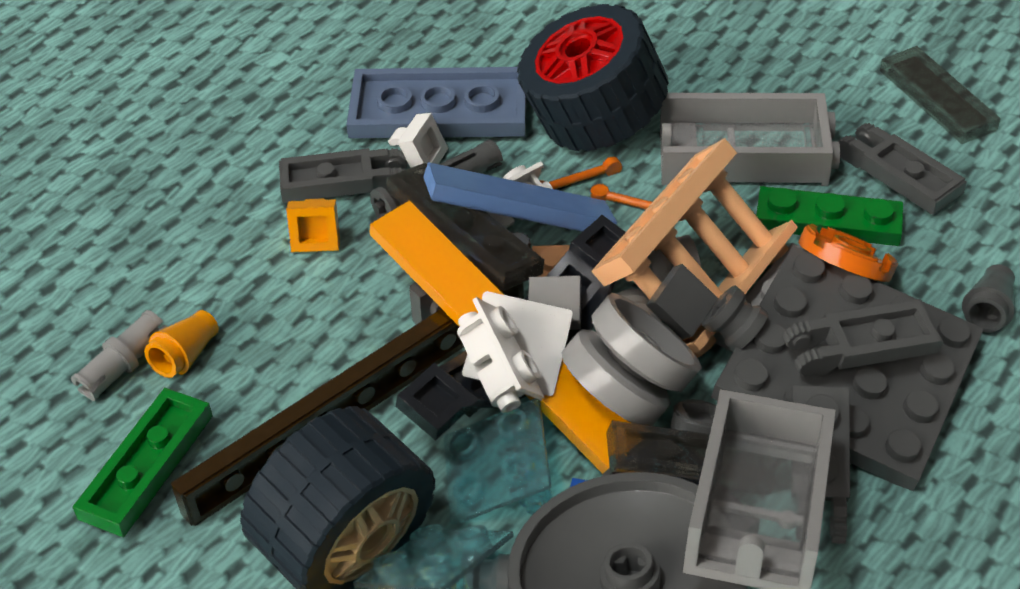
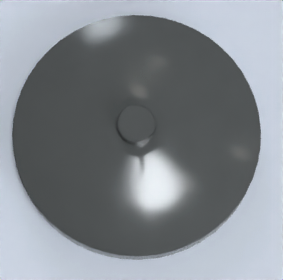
M648 472L617 473L593 478L574 485L551 498L528 519L520 530L511 549L507 571L509 589H752V587L683 573L688 529L698 485L678 477ZM715 495V502L724 503L720 498H718ZM716 512L711 513L709 527L746 534L737 516Z

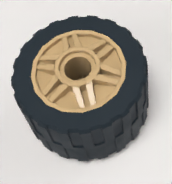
M349 406L345 409L338 408L327 412L323 416L314 418L303 428L295 431L267 459L266 464L253 479L252 486L244 498V508L241 511L240 518L242 532L296 589H355L397 556L412 540L417 529L425 520L429 507H431L434 498L435 478L431 468L365 408L360 409L358 406Z

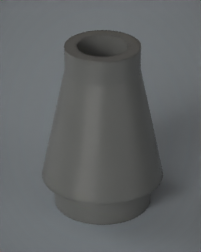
M1000 264L988 267L984 276L963 298L962 310L966 321L984 328L983 332L998 331L1008 325L1013 319V285L1015 275L1010 268Z

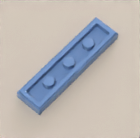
M428 162L423 176L432 201L583 232L601 215L617 224L605 200Z

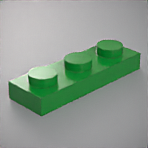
M760 186L756 216L768 231L793 220L798 226L793 233L796 235H802L805 226L815 224L817 226L816 230L819 233L821 228L827 229L830 227L868 243L900 246L903 202Z
M164 387L72 508L77 520L124 538L213 417L210 404Z

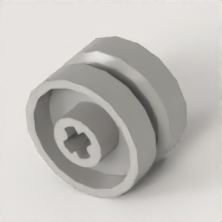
M611 293L591 315L596 331L585 329L579 331L561 352L563 362L579 383L604 406L639 427L651 428L671 405L667 390L682 392L702 367L691 349L657 317L626 297Z

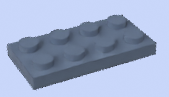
M518 67L355 69L346 124L348 138H391L396 129L400 127L407 128L416 114L432 113L443 137L525 136L526 95L517 79L519 75L517 72Z

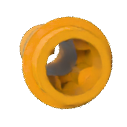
M198 310L192 316L153 333L150 336L149 344L144 349L147 362L155 372L166 378H172L177 373L180 375L185 374L210 339L218 333L217 321L207 311Z

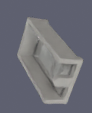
M667 93L660 112L661 184L668 185L695 154L726 138L737 152L724 168L728 173L725 177L728 182L821 183V186H828L831 169H838L840 163V144L838 141H832L835 136L836 127L835 112L827 111L825 93Z
M720 389L690 519L683 573L760 589H811L819 551L836 410Z

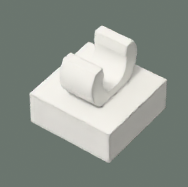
M432 113L416 114L407 128L400 127L396 129L388 140L390 146H400L412 171H420L422 173L425 172L428 162L439 164L448 150Z

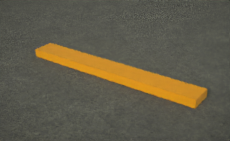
M410 200L370 224V236L458 326V319L468 312H477L478 314L472 301L474 298L477 297L482 300L483 293L486 291L504 295ZM563 358L554 394L552 396L544 395L545 398L541 401L526 395L602 474L635 447L648 439L633 423L620 417L590 394L571 374L563 362Z

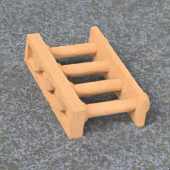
M724 138L695 154L591 272L604 287L622 278H625L627 282L633 280L650 300L662 282L649 268L651 261L648 256L653 250L657 251L660 249L674 267L683 264L718 298L735 285L746 294L766 267L776 262L787 252L788 246L785 243L798 226L791 220L768 231L725 178L728 173L724 168L737 152ZM711 191L753 242L743 257L701 208L703 201L700 199V196L703 192ZM686 220L729 271L727 277L718 287L675 237L678 231L674 226L678 221ZM701 324L692 337L682 341L698 358L715 344L716 338L713 336L715 332H709Z

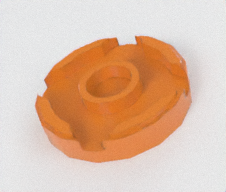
M815 224L805 226L798 243L811 254L854 274L881 282L891 281L898 263L889 253H885L883 260L873 256L876 248L862 239L830 227L827 229L821 228L819 233L816 230L817 226Z

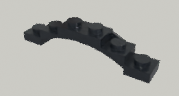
M601 215L571 241L569 250L546 276L581 277V329L569 330L566 346L582 329H593L594 324L591 315L604 299L611 294L615 284L613 282L604 287L591 272L626 233L604 215ZM466 350L441 366L433 363L397 395L395 407L435 441L464 414L470 418L480 408H494L481 381L462 375L467 357ZM522 395L519 399L526 397V395Z

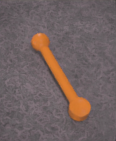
M609 157L600 166L562 177L549 183L555 190L605 173L610 176L620 173L622 164L617 157Z
M596 184L590 190L591 198L609 200L645 210L652 203L651 201L611 192L604 184Z

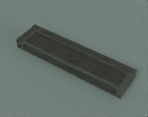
M426 163L387 177L386 191L401 204L410 200L501 290L505 291L528 281L529 277H537L543 274L544 259L487 212L432 201L423 178L427 167Z

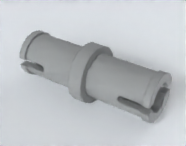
M145 310L142 316L117 338L109 337L102 344L103 351L78 373L71 376L72 383L75 386L81 383L82 386L78 388V391L92 401L97 400L99 395L125 371L132 373L139 366L138 360L145 354L144 349L149 344L150 336L167 326L162 325L158 328L157 326L163 322L162 319L154 312Z

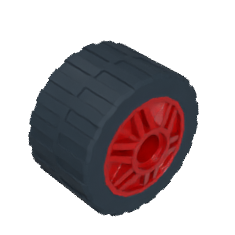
M598 4L597 6H586L561 16L558 20L544 27L530 41L529 46L525 48L521 55V61L518 63L517 72L519 75L517 79L519 85L550 139L554 140L555 144L560 147H567L569 150H597L598 148L616 145V143L630 138L638 130L644 128L651 121V118L659 112L663 100L666 99L668 93V76L642 20L633 10H627L624 6Z

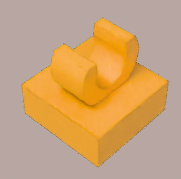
M325 198L305 199V201H288L286 211L291 252L339 250L340 234L336 199L325 200Z

